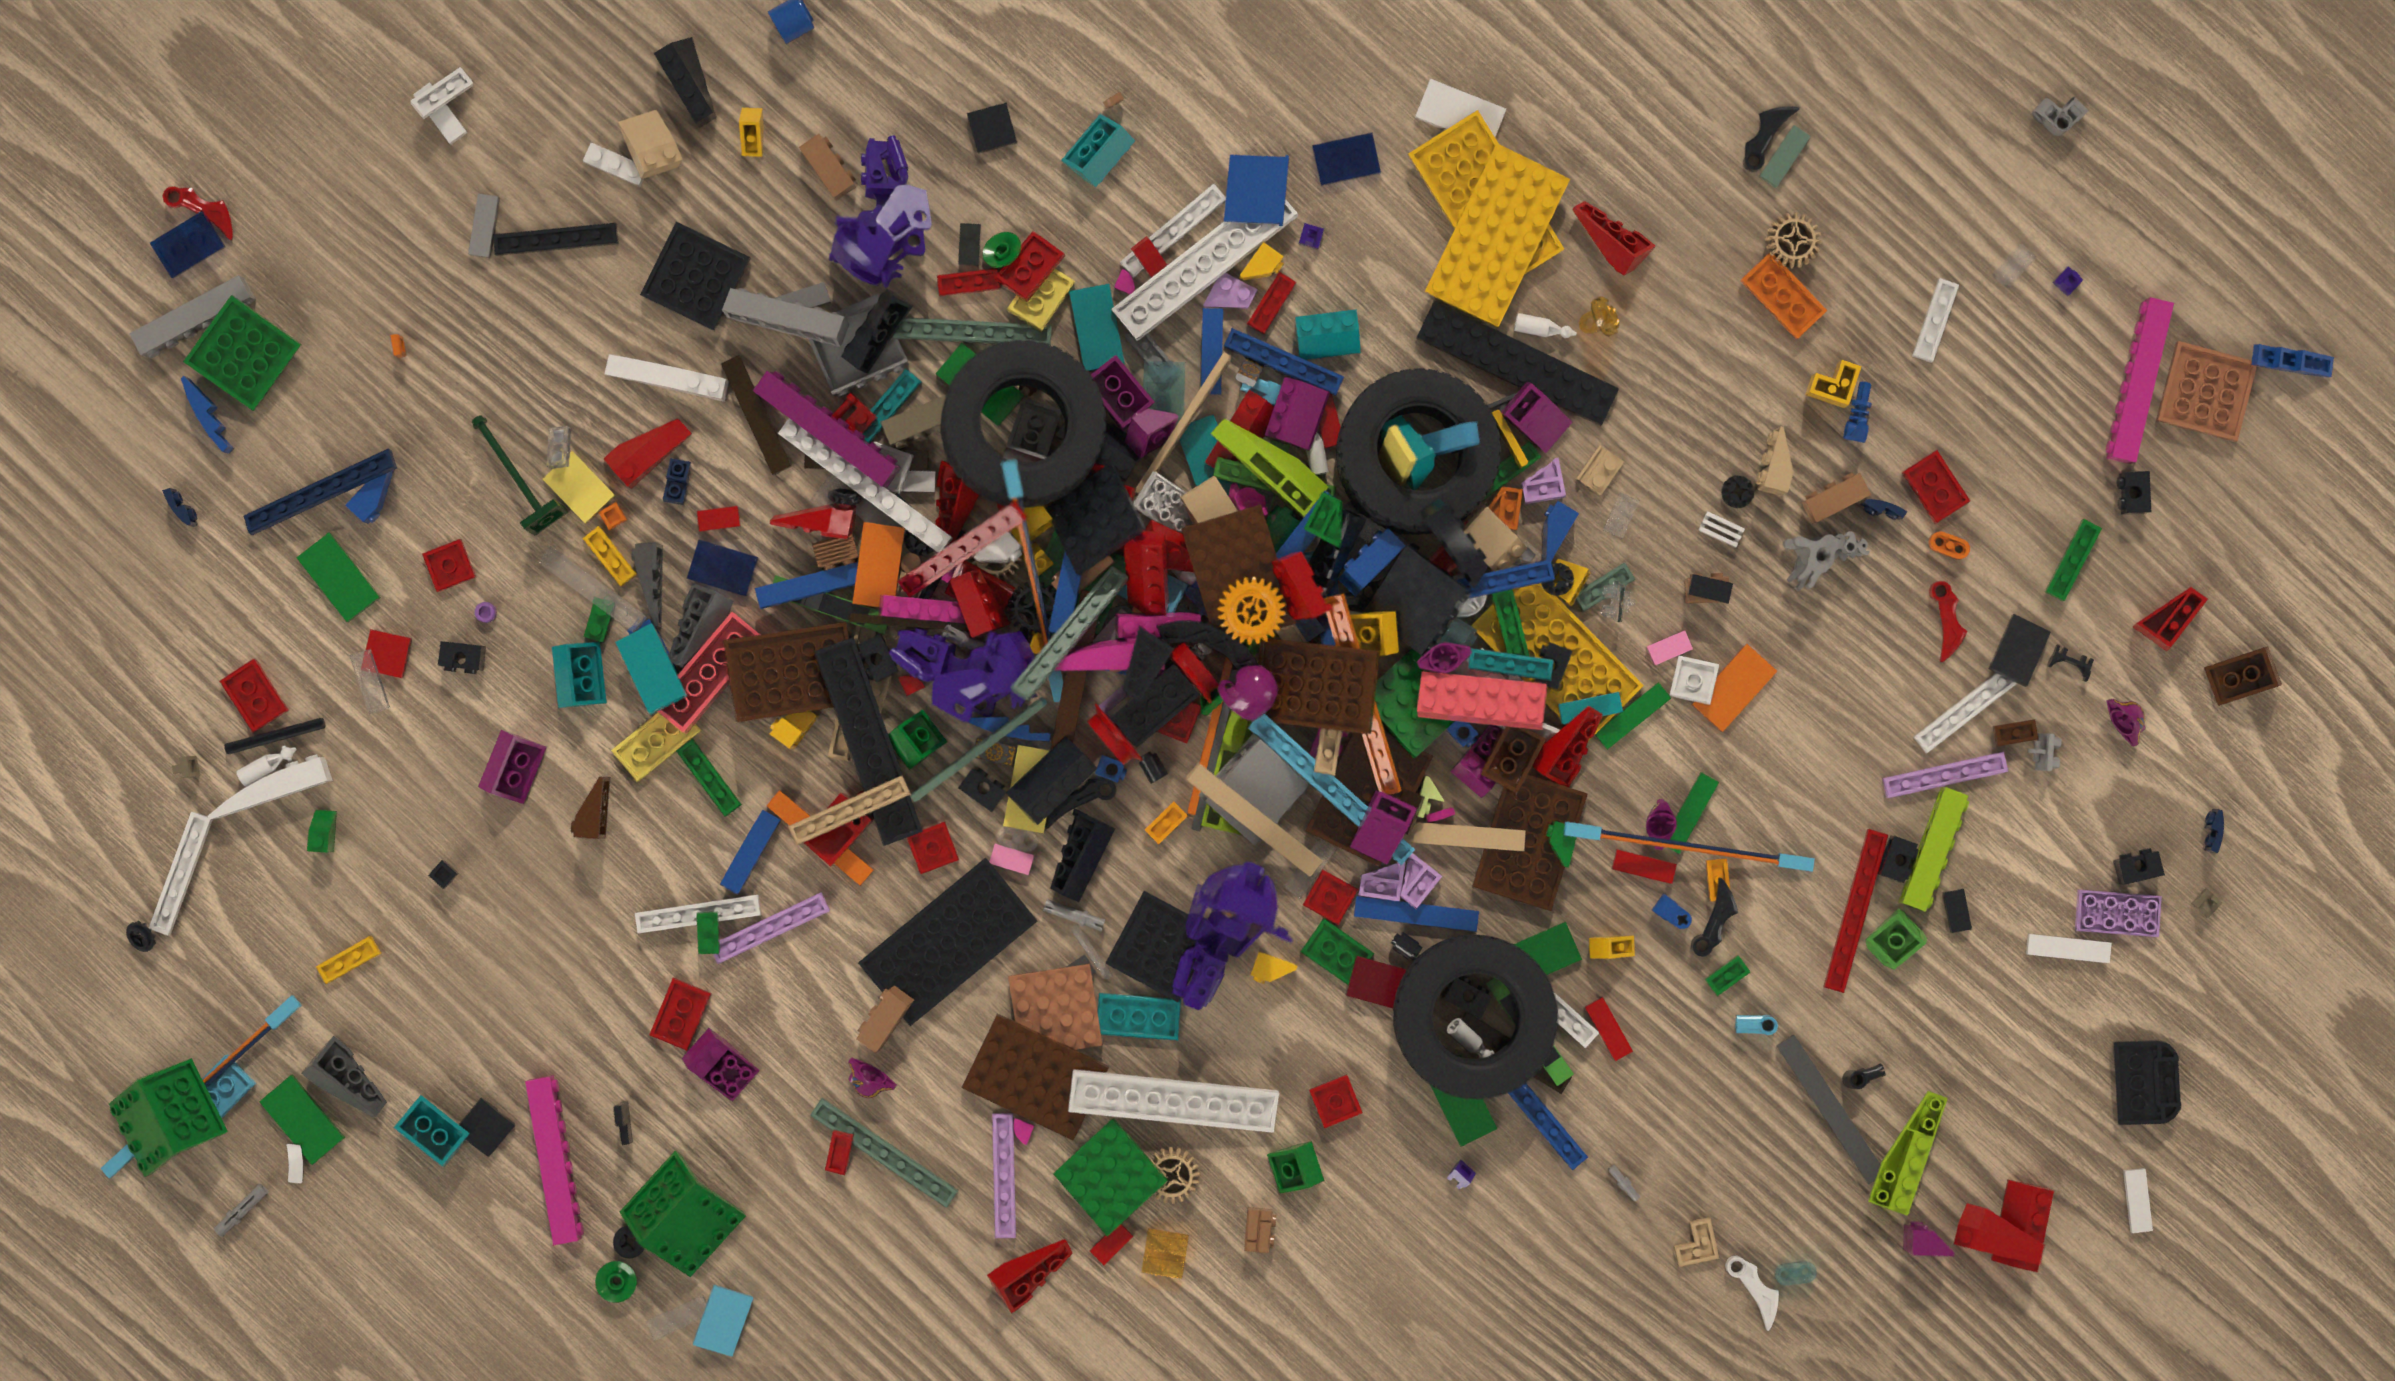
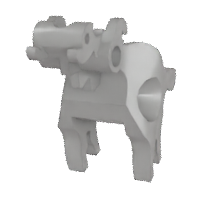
M1851 531L1846 532L1844 535L1837 534L1835 537L1828 534L1810 540L1800 536L1794 539H1786L1783 541L1784 548L1795 550L1797 553L1794 570L1786 580L1792 582L1797 578L1798 585L1795 587V590L1800 591L1809 577V582L1805 587L1811 589L1820 574L1827 572L1838 556L1842 561H1845L1848 556L1854 558L1855 556L1868 555L1870 551H1866L1867 541L1865 539L1856 540L1854 533Z

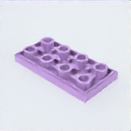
M2078 890L2075 931L2159 937L2162 896Z

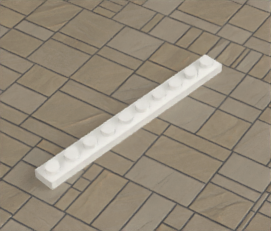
M790 418L778 432L779 435L936 552L946 548L953 539V537L887 488L881 487Z

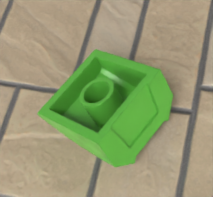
M1898 909L1878 926L1865 941L1871 953L1884 966L1894 970L1927 943V937L1904 911Z

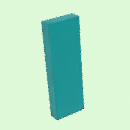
M1619 692L1558 704L1562 724L1569 723L1588 706L1602 713V716L1623 712Z

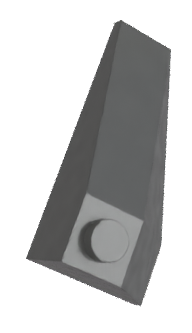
M333 1036L301 1074L317 1087L375 1118L387 1101L376 1085L366 1077L362 1065L359 1066L350 1048Z

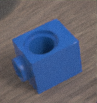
M1455 721L1446 729L1461 747L1466 745L1469 748L1478 740L1475 736L1479 733L1469 722ZM1461 727L1468 729L1469 735L1465 739L1458 736V730Z
M1102 755L1095 774L1118 783L1119 779L1124 780L1127 768H1124L1125 765L1120 761ZM1111 763L1116 764L1118 767V772L1113 776L1106 772V767Z

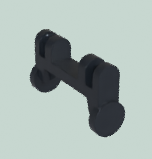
M2057 644L2047 666L2051 668L2055 663L2067 662L2077 666L2082 673L2083 681L2087 682L2094 659L2090 658L2086 664L2087 656L2085 655L2081 656L2080 661L2066 656L2068 648L2063 647L2061 653H2059L2060 645Z

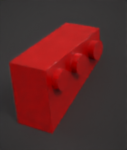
M1151 519L1146 526V531L1165 532L1167 569L1194 573L1183 534Z
M1302 552L1290 553L1272 561L1273 573L1279 581L1280 592L1285 598L1287 611L1292 620L1315 618L1333 609L1331 604H1326L1321 595L1324 591L1321 586L1317 587L1311 576L1314 573Z
M980 569L969 571L950 579L972 638L1010 625L1008 618Z
M2190 587L2137 622L2133 628L2167 652L2208 598Z

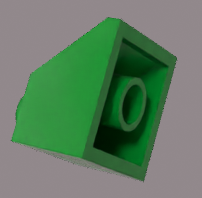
M924 710L916 713L888 734L893 749L909 770L947 743V740Z
M1312 1141L1296 1144L1267 1154L1280 1194L1308 1189L1324 1181Z

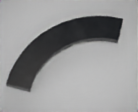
M1178 620L1157 625L1162 641L1167 644L1179 642L1201 643L1224 654L1238 671L1245 666H1259L1250 650L1243 643H1240L1238 638L1233 640V635L1231 633L1226 634V630L1220 627L1192 620Z

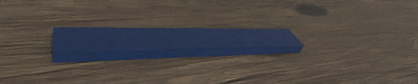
M388 448L244 515L248 533L253 536L397 469L392 450Z

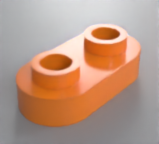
M1942 531L1933 533L1928 541L1931 550L1956 560L1967 557L1970 552V545L1966 540ZM1936 539L1942 541L1941 546L1936 545ZM1956 546H1959L1961 548L1960 553H1957L1955 551Z

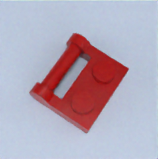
M850 392L846 396L845 402L832 416L838 420L854 404L857 409L845 422L849 424L848 428L851 431L857 430L864 434L878 417Z

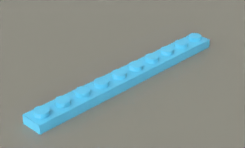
M1263 714L1247 727L1357 827L1360 826L1368 807L1334 776L1314 772L1315 759L1270 718ZM1402 838L1392 858L1400 865H1403L1415 849Z

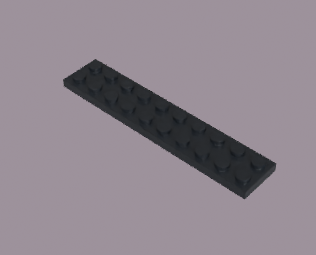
M1436 301L1433 302L1416 339L1519 388H1522L1526 382L1532 383L1555 405L1599 426H1602L1619 388Z
M852 637L813 651L863 791L866 792L902 776L854 638ZM910 795L871 812L883 846L923 832Z

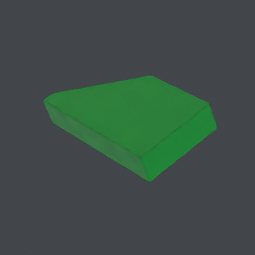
M1217 688L1210 693L1211 704L1203 695L1201 696V714L1208 716L1223 702Z

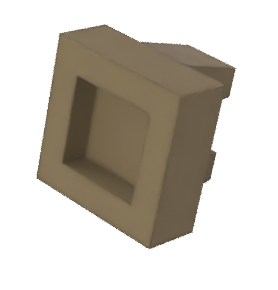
M197 756L179 758L180 764L172 766L173 774H182L183 778L200 776Z
M2204 889L2191 904L2206 918H2209L2222 902L2208 889Z

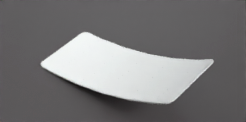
M287 1144L289 1161L288 1182L302 1183L303 1157L301 1146Z

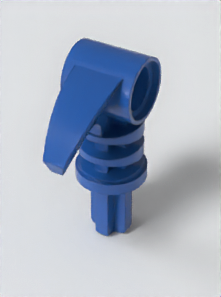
M1862 381L1859 383L1856 400L1851 401V404L1855 407L1851 408L1850 411L1853 413V416H1849L1852 422L1847 421L1843 438L1846 440L1865 443L1867 439L1869 425H1867L1868 418H1865V415L1869 416V411L1866 410L1872 407V403L1868 402L1871 390V383Z

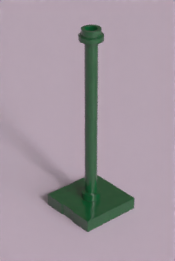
M479 415L472 420V426L474 429H479L534 509L535 512L522 520L520 524L526 531L536 536L569 512L564 505L554 498L545 505H540L486 426L487 419Z

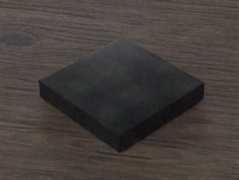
M1007 103L967 113L978 154L1017 143Z

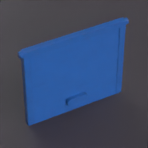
M1230 155L1224 222L1265 223L1283 226L1289 155H1285V157Z

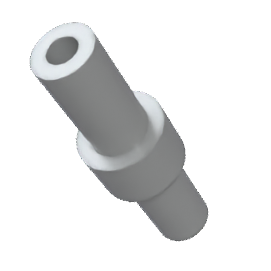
M1614 1164L1610 1166L1608 1171L1618 1181L1617 1185L1621 1190H1625L1634 1202L1637 1201L1640 1195L1631 1186L1632 1182L1627 1176H1623Z

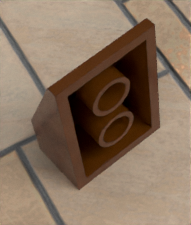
M2268 646L2204 667L2218 706L2282 685Z
M1502 726L1480 774L1518 793L1546 738L1526 728Z
M598 777L577 812L575 820L571 822V833H574L573 837L606 839L611 777Z

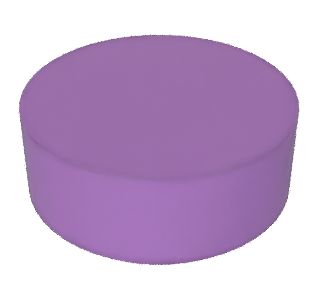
M482 602L475 608V617L480 622L489 623L497 615L495 606L488 602Z

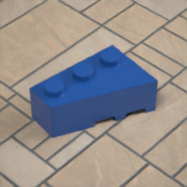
M1389 529L1384 532L1380 530L1372 538L1374 542L1370 546L1366 544L1358 552L1360 556L1356 560L1351 558L1344 565L1346 570L1338 580L1355 597L1406 546Z

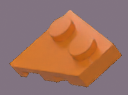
M1502 487L1488 508L1510 530L1517 531L1523 489Z

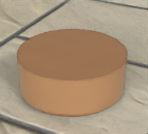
M1121 92L1105 100L1103 104L1106 109H1110L1122 102L1124 98Z
M908 553L901 559V567L906 573L922 564L920 557L914 553Z

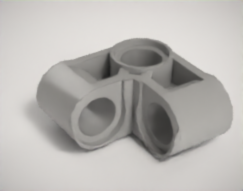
M2072 97L2062 108H2059L2050 99L2045 98L2032 111V116L2047 128L2051 134L2062 136L2089 110L2075 97ZM2057 121L2063 122L2064 129L2058 127Z

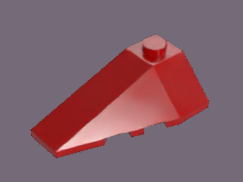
M1585 201L1574 206L1572 209L1607 262L1623 276L1635 270L1655 248V245L1636 230L1633 233L1622 227L1624 223L1611 221L1607 218L1605 212Z
M1248 390L1230 421L1263 439L1274 407L1266 399ZM1217 441L1204 463L1214 468L1217 457L1233 461L1238 459Z
M677 418L619 444L603 459L624 484L632 489L692 433Z
M941 460L936 487L940 488L939 499H936V506L939 507V517L935 520V525L953 537L948 544L949 546L955 542L979 495L961 481L962 479L956 475L948 461Z
M834 503L774 515L770 520V525L789 529L802 527L804 532L807 533L821 531V536L848 539L855 530L857 506Z
M1590 706L1586 707L1542 746L1532 767L1554 782L1569 787L1581 769L1582 765L1579 763L1582 756L1588 752L1589 748L1586 746L1589 739L1595 735L1603 714Z
M1969 1203L1966 1204L1959 1220L1954 1245L2041 1265L2045 1244L2012 1225L1990 1209Z
M1063 1239L1007 1261L995 1268L987 1276L1008 1310L1013 1313L1029 1302L1033 1297L1032 1292L1038 1286L1042 1287L1046 1283L1044 1279L1051 1272H1056L1073 1252L1067 1241Z

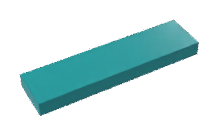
M905 369L872 407L871 411L878 419L863 434L865 436L864 440L869 444L883 429L881 421L893 417L922 383L909 370Z
M1471 648L1472 653L1468 665L1470 670L1551 681L1554 660Z

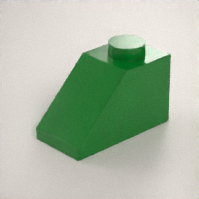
M315 810L308 830L307 851L334 852L337 811Z
M1553 821L1552 825H1548L1546 836L1549 837L1548 842L1561 865L1569 868L1577 837L1563 835L1565 824Z

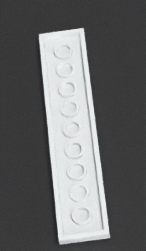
M1285 200L1283 226L1265 223H1221L1111 309L1133 338L1139 341L1256 250L1263 242L1265 243L1297 218L1298 213Z
M1073 1070L1068 1112L1274 1133L1279 1091Z

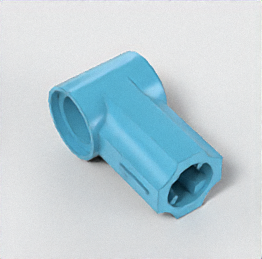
M1258 378L1254 387L1242 383L1240 390L1246 393L1248 390H1251L1266 399L1272 406H1275L1281 385Z
M1736 1015V1033L1772 1035L1777 1031L1778 1023L1770 1015ZM1768 1019L1771 1020L1773 1023L1772 1028L1764 1030L1762 1028L1763 1022Z

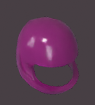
M1245 666L1237 672L1236 683L1222 680L1218 686L1219 694L1225 704L1242 718L1251 721L1265 714L1273 706L1277 697L1275 679L1272 673L1263 666Z

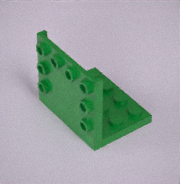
M192 1058L137 1079L109 1103L110 1112L116 1118L119 1130L125 1136L129 1151L134 1154L137 1167L144 1177L152 1175L177 1154L228 1132Z
M677 1151L671 1154L620 1210V1214L640 1246L689 1277L699 1269L746 1217L742 1210L701 1184L682 1155Z

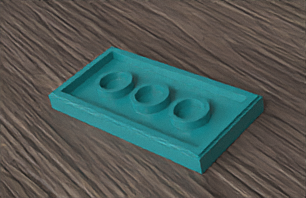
M1110 284L1069 291L1084 369L1088 370V372L1097 370L1115 355L1125 365L1116 315L1111 310L1114 305Z
M1214 414L1191 422L1180 438V443L1196 487L1210 479L1214 472V468L1204 463L1218 441L1210 434L1218 426ZM1217 479L1229 496L1230 486L1233 482Z
M651 623L615 642L650 715L687 696L654 624Z
M1099 993L1098 1018L1101 1035L1178 1041L1181 999L1176 1002L1170 998Z

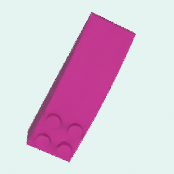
M1136 638L1098 641L1073 647L1055 670H1128Z

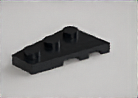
M1139 626L1122 690L1140 701L1174 648Z

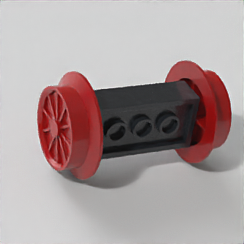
M1184 642L1179 643L1170 655L1176 665L1169 660L1165 664V669L1159 671L1140 701L1128 695L1107 712L1116 723L1115 725L1096 703L1094 704L1096 714L1087 722L1123 765H1126L1133 758L1143 761L1142 757L1125 737L1136 748L1139 747L1200 695L1198 691L1210 704L1212 703L1210 693L1219 684Z

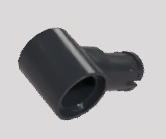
M1880 1063L1868 1069L1848 1070L1843 1074L1842 1082L1847 1088L1862 1089L1871 1080L1884 1077L1886 1073L1885 1071H1880L1884 1069ZM1854 1075L1857 1076V1083L1855 1085L1852 1083Z

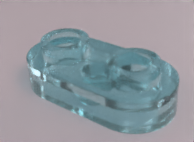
M1808 1261L1780 1264L1774 1271L1775 1279L1782 1285L1809 1283L1817 1275L1816 1267ZM1803 1268H1808L1806 1275L1802 1274ZM1784 1270L1788 1272V1275L1786 1277L1781 1276V1273Z

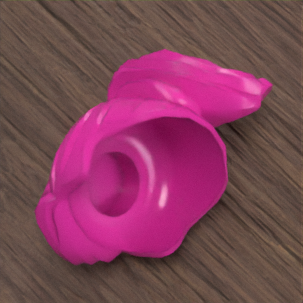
M1237 483L1231 484L1228 497L1236 509L1239 511L1261 504L1266 520L1269 512L1266 507L1265 496L1251 487L1240 489Z

